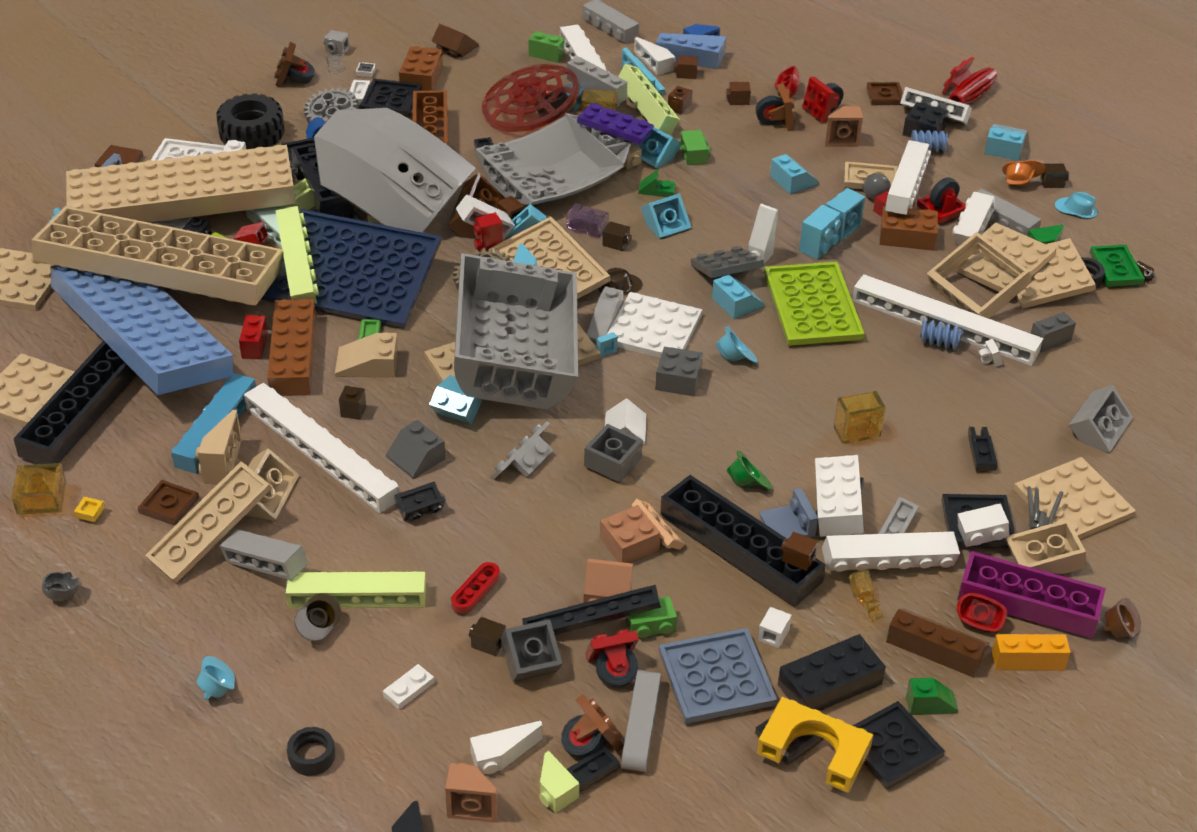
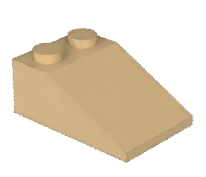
M375 333L339 347L335 376L395 377L398 356L397 333Z
M232 410L202 438L200 447L196 449V459L200 461L199 474L202 475L204 483L218 484L234 469L242 442L237 410Z
M1069 519L1013 534L1005 538L1017 564L1053 574H1066L1084 569L1086 566V551Z

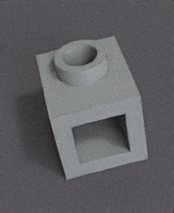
M331 30L323 40L325 51L344 55L350 48L349 33Z

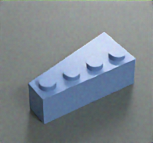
M660 33L656 40V45L668 49L675 56L676 62H678V55L698 56L697 66L718 69L725 54L727 36Z

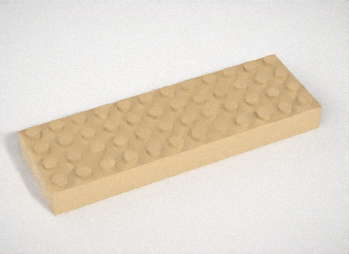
M287 145L258 147L248 150L240 149L231 152L223 151L214 154L184 156L173 159L166 158L156 161L148 160L139 163L131 162L123 165L66 171L68 207L143 222L296 204Z
M65 206L31 240L33 260L43 264H54L63 268L68 267L79 271L93 272L98 275L113 276L117 279L132 280L136 283L142 282L153 286H162L172 290H182L191 294H201L210 298L216 297L230 302L236 301L255 306L281 272L283 249Z

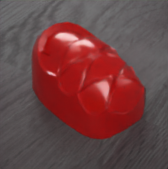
M795 65L782 71L774 85L777 90V84L784 83L785 88L789 89L790 97L797 93L800 84V74Z
M968 593L961 596L956 606L957 615L963 622L992 632L999 631L1003 627L1007 616V609L1003 604L977 593Z

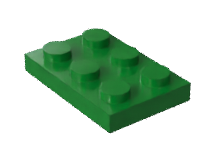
M1126 244L1092 246L1089 253L1092 258L1100 262L1105 269L1103 280L1107 287L1143 285L1145 278Z

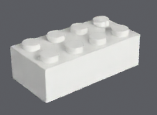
M858 455L815 458L820 537L863 534L864 525Z

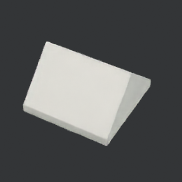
M627 398L606 412L605 426L609 424L642 439L643 445H645V412Z

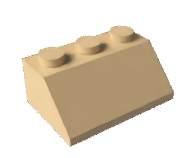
M267 448L253 457L248 467L269 483L272 489L246 516L274 521L279 515L299 474Z

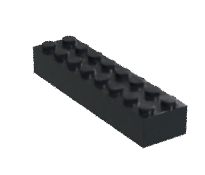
M104 340L13 438L18 457L54 469L137 375Z
M692 475L687 476L661 496L660 515L793 606L798 605L823 583L825 563L815 557L806 571L783 562L781 546L785 540L784 536Z

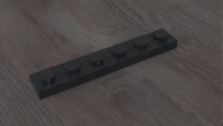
M655 584L523 618L522 622L523 625L550 619L554 635L658 609L661 608Z

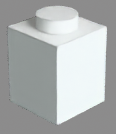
M770 607L759 625L758 641L779 649L790 630L792 615Z

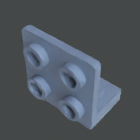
M802 488L793 489L790 505L760 511L759 516L762 522L787 539H789L793 531L807 537L816 535L818 517Z

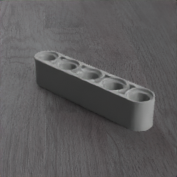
M637 670L621 769L646 772L660 690L661 673Z

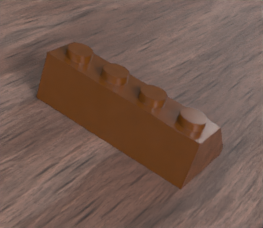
M479 173L463 184L448 223V227L461 238L476 239L473 225L464 222L456 210L466 195L494 208H497V202L503 199V195Z
M906 609L897 610L889 625L886 640L889 644L973 678L990 644Z

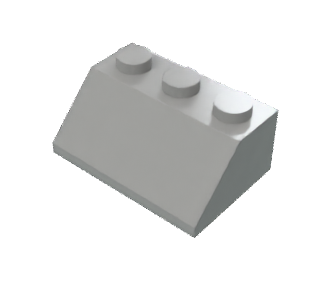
M1110 385L1092 391L1069 426L1080 442L1108 453L1133 419V415L1114 386Z

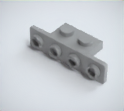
M547 421L543 426L538 424L530 432L532 434L530 438L526 436L518 443L521 446L518 450L514 447L506 455L508 458L506 462L502 459L494 467L496 472L491 477L495 479L510 463L527 477L553 451L539 436L550 423Z

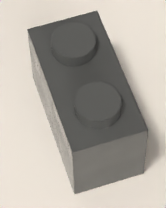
M1065 312L1033 323L1031 334L1043 338L1040 352L1072 341L1076 322Z

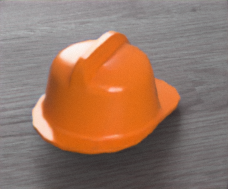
M1037 160L1009 162L1002 167V171L1007 177L1008 185L1020 187L1027 185L1032 178L1042 175L1045 171V165Z

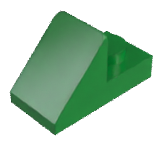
M659 169L641 180L638 194L670 197L674 195L676 182L658 180Z

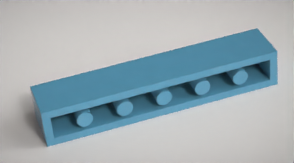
M233 373V376H230L224 382L223 387L214 395L212 401L204 408L198 419H195L188 432L184 433L177 446H174L172 449L171 457L173 458L175 468L195 474L199 472L200 461L196 459V449L200 447L202 438L232 410H237L239 419L246 409L244 394L256 387L254 378Z

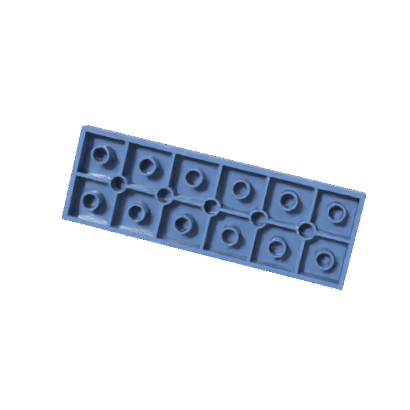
M59 265L50 266L51 287L157 395L233 376V354L160 286H153L142 282L136 283L132 280L117 279L113 276L98 275L93 272L79 271L68 267L63 268Z

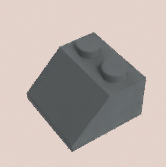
M416 420L400 430L388 450L386 458L414 479L445 459V443L438 435Z

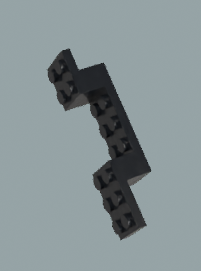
M314 138L282 143V145H287L290 166L298 180L306 179L314 194L315 212L360 220L355 212V205L320 185Z

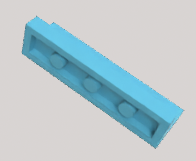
M627 47L622 48V66L624 67L625 64L638 67L658 93L665 95V88Z

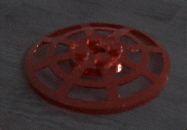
M537 64L527 66L504 76L489 89L483 99L482 112L485 120L495 129L506 132L534 130L559 119L574 105L579 96V82L576 75L570 69L561 65ZM538 72L548 74L544 77L536 76ZM529 73H530L529 77H525V78H521V79H518V78H517V77H520V76H522V75H525V74H529ZM569 74L573 81L572 88L563 86L561 75ZM555 78L557 85H547L546 81ZM509 82L514 83L509 89L503 90ZM548 91H554L547 100L544 99ZM561 92L570 93L566 101L556 110L550 105ZM508 94L509 99L501 104L500 96ZM495 98L497 109L490 115L486 109L487 102ZM512 103L513 105L518 106L519 108L518 110H515L506 107H508ZM537 103H540V104L537 105V106H534V107L525 109V108L528 107V106H532V105H535V104H537ZM543 108L549 113L539 119L523 122L525 114L534 113ZM503 112L509 115H517L516 123H506L496 120V117Z

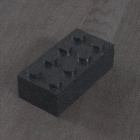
M858 634L780 666L778 686L789 700H794L803 706L821 711L882 685L886 666L863 637Z

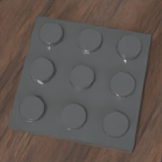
M737 246L732 247L729 251L717 250L714 251V254L710 255L698 254L696 258H691V266L714 278L764 267V260L748 250Z

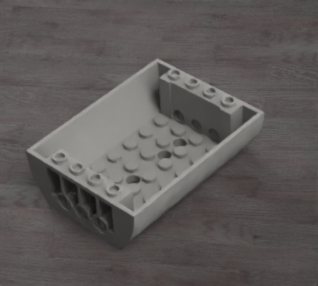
M461 253L454 373L457 383L466 397L549 409L561 402L571 392L578 379L577 273Z

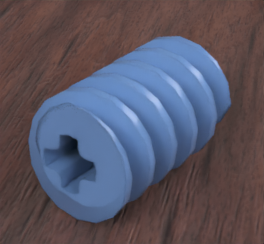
M913 130L911 141L929 144L928 149L931 152L935 148L936 153H938L939 149L942 148L943 153H945L948 145V133L944 134L943 131H940L938 134L937 131H933L931 135L930 131H926L924 135L922 130L918 134L916 130Z
M925 318L920 337L922 338V343H926L929 339L930 345L937 341L938 347L944 342L946 349L952 344V348L955 351L960 344L963 328L958 332V327L955 325L950 330V324L943 328L942 322L936 327L934 320L927 325V319Z

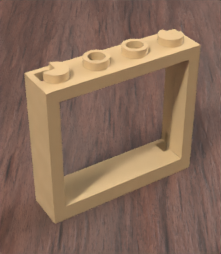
M978 232L974 233L926 273L929 284L960 309L988 319L1032 282L1031 272L1026 268V265L1018 263L1014 256L1006 254L999 245L995 246L987 236L983 237ZM979 249L1017 277L982 307L945 279L947 275Z

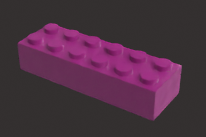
M971 551L957 600L968 593L981 594L1003 604L1007 609L1008 615L1093 639L1106 588Z

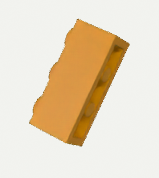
M996 634L992 649L995 670L1065 671L1071 653L1065 634Z

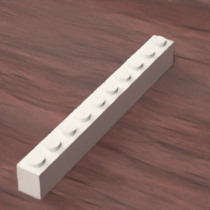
M864 274L854 286L853 302L919 326L923 325L925 318L927 319V325L932 320H934L936 327L940 322H942L943 328L950 324V330L956 325L958 332L963 328L961 341L984 349L987 348L985 341L993 339L1000 351V355L1032 366L1040 353L1043 338Z
M262 383L244 394L246 409L379 514L396 503L394 496L399 494V486L394 480H390L381 470L374 468L368 460L357 455L352 448L344 445L339 438L331 435L326 428L318 425L313 418L306 416L300 408L293 406L287 398L280 396L275 389Z

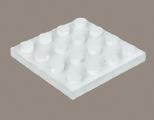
M630 292L607 334L614 332L618 336V348L661 358L664 346L685 350L702 316V309Z

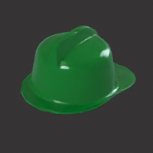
M738 450V458L727 468V473L733 481L741 487L749 488L760 484L771 490L772 484L767 477Z

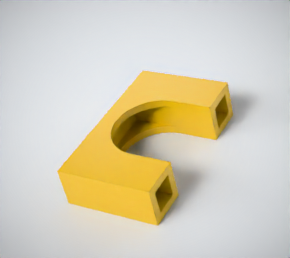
M782 697L758 740L757 754L780 763L788 746L794 739L803 735L820 736L830 742L836 752L828 767L825 783L849 793L870 751L873 734L862 728L849 725L840 719L825 715L818 710L803 706L794 700Z

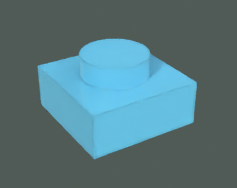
M614 332L597 338L596 347L600 351L601 357L617 352L618 336Z

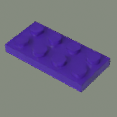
M591 103L577 118L578 124L639 145L645 141L654 129V125L646 120H639L631 115L618 113L614 109H607L599 104Z

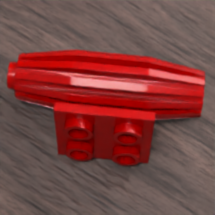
M971 57L968 60H963L958 67L955 66L951 70V77L945 81L942 94L945 95L956 86L949 95V100L966 105L970 104L990 89L997 80V72L995 69L988 67L971 74L969 67L975 58Z

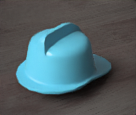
M1076 192L1071 194L1070 197L1060 198L1055 202V208L1066 214L1082 218H1093L1097 215V209L1094 206L1095 197L1085 192Z
M728 326L725 327L726 333L716 343V347L722 356L730 361H738L746 357L750 361L757 363L758 360L753 352L739 340Z
M206 656L202 660L201 671L196 683L204 691L203 696L205 700L211 696L221 698L229 690L234 689L235 676L230 667L223 661L212 656Z

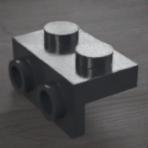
M435 481L394 496L403 521L419 519L422 517V514L427 512L431 514L439 512L444 507L446 501L444 496L441 497Z

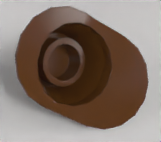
M1122 598L1115 606L1105 612L1107 624L1103 630L1111 631L1116 638L1127 636L1132 638L1140 631L1141 620L1139 613L1129 599Z

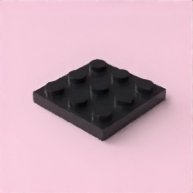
M373 78L360 104V109L388 108L405 117H409L413 110V91H421L422 84Z
M942 494L941 501L947 532H954L958 547H966L958 529V513L1001 504L1008 519L1009 536L1015 534L1007 495ZM1005 538L969 546L1009 548Z
M899 701L853 725L873 734L871 748L864 764L886 789L944 757L945 750Z

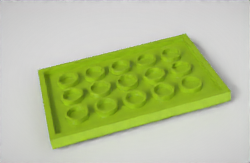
M838 262L764 267V275L788 346L864 340L865 333Z

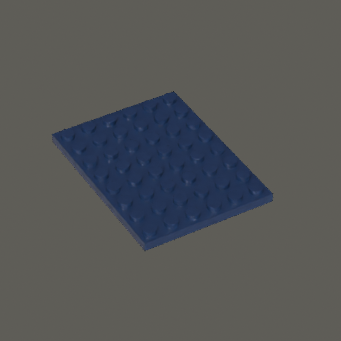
M301 209L299 213L304 214L306 223L302 224V226L306 227L308 238H305V241H309L311 252L307 253L312 256L314 265L310 268L311 270L314 269L316 276L313 284H317L319 295H316L317 303L315 304V310L357 319L380 320L382 324L405 328L441 244V236ZM284 256L281 272L261 299L274 302L275 300L283 299L292 300Z

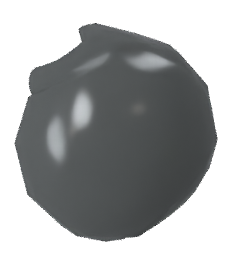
M880 173L868 175L863 182V191L872 200H875L876 196L890 190L891 187L889 179Z
M50 572L43 579L42 591L46 597L53 601H68L76 594L79 577L74 579L71 572Z

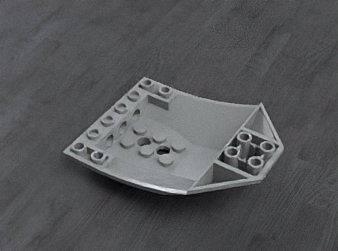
M388 108L337 110L314 136L320 185L338 194L377 222L386 226L423 233L476 169L436 136L407 117ZM398 165H407L408 171L406 173L400 172ZM413 176H421L423 182L416 183L413 180Z
M565 113L564 117L534 133L505 143L475 148V153L491 185L505 198L513 196L521 204L534 205L579 193L607 180L624 167L632 142L578 124L577 115Z

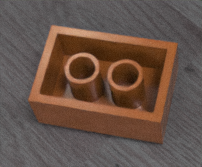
M410 46L399 71V81L422 84L421 91H433L443 68L442 49Z
M883 206L879 245L934 251L937 238L938 211L912 208L908 209L907 215L885 211L886 206Z

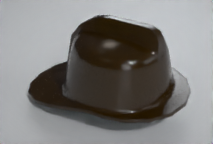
M611 268L606 271L610 275L611 281L599 287V291L602 293L605 287L622 290L624 294L640 290L643 284L639 277L629 274L627 270Z
M314 595L295 616L297 631L307 640H322L341 618L340 605L330 595Z

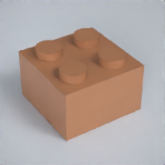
M639 505L600 520V539L618 562L632 563L660 551L661 532Z

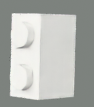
M1001 504L958 513V529L966 547L1009 537V522Z

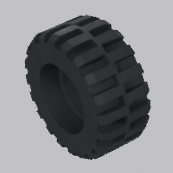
M243 94L242 96H234L232 99L229 98L220 105L216 113L219 137L225 145L228 140H237L246 143V150L258 147H272L273 144L276 145L281 140L285 132L282 107L272 97H267L263 94Z

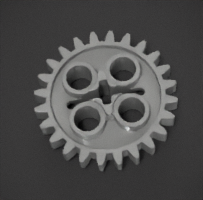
M333 87L330 91L325 89L323 93L318 91V95L312 94L313 98H308L309 102H305L306 107H303L307 123H310L316 117L322 118L326 123L337 110L359 109L355 94L352 95V92H347L346 89L342 91L340 88L334 90Z

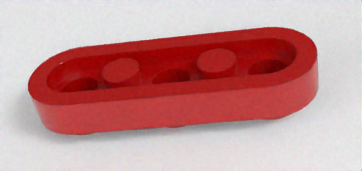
M493 562L481 564L452 595V609L460 614L470 612L500 579L499 566Z

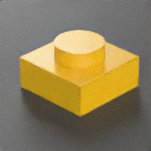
M83 497L74 510L75 518L96 522L105 508L104 501Z

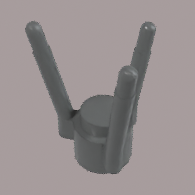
M1028 486L1030 530L1052 524L1063 492H1059L1048 518L1046 512L1039 511V488H1035L1033 507L1032 489Z

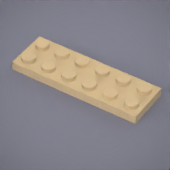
M241 461L145 556L175 583L179 582L272 487Z

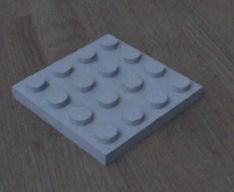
M748 628L659 645L658 651L685 724L777 705L776 695Z

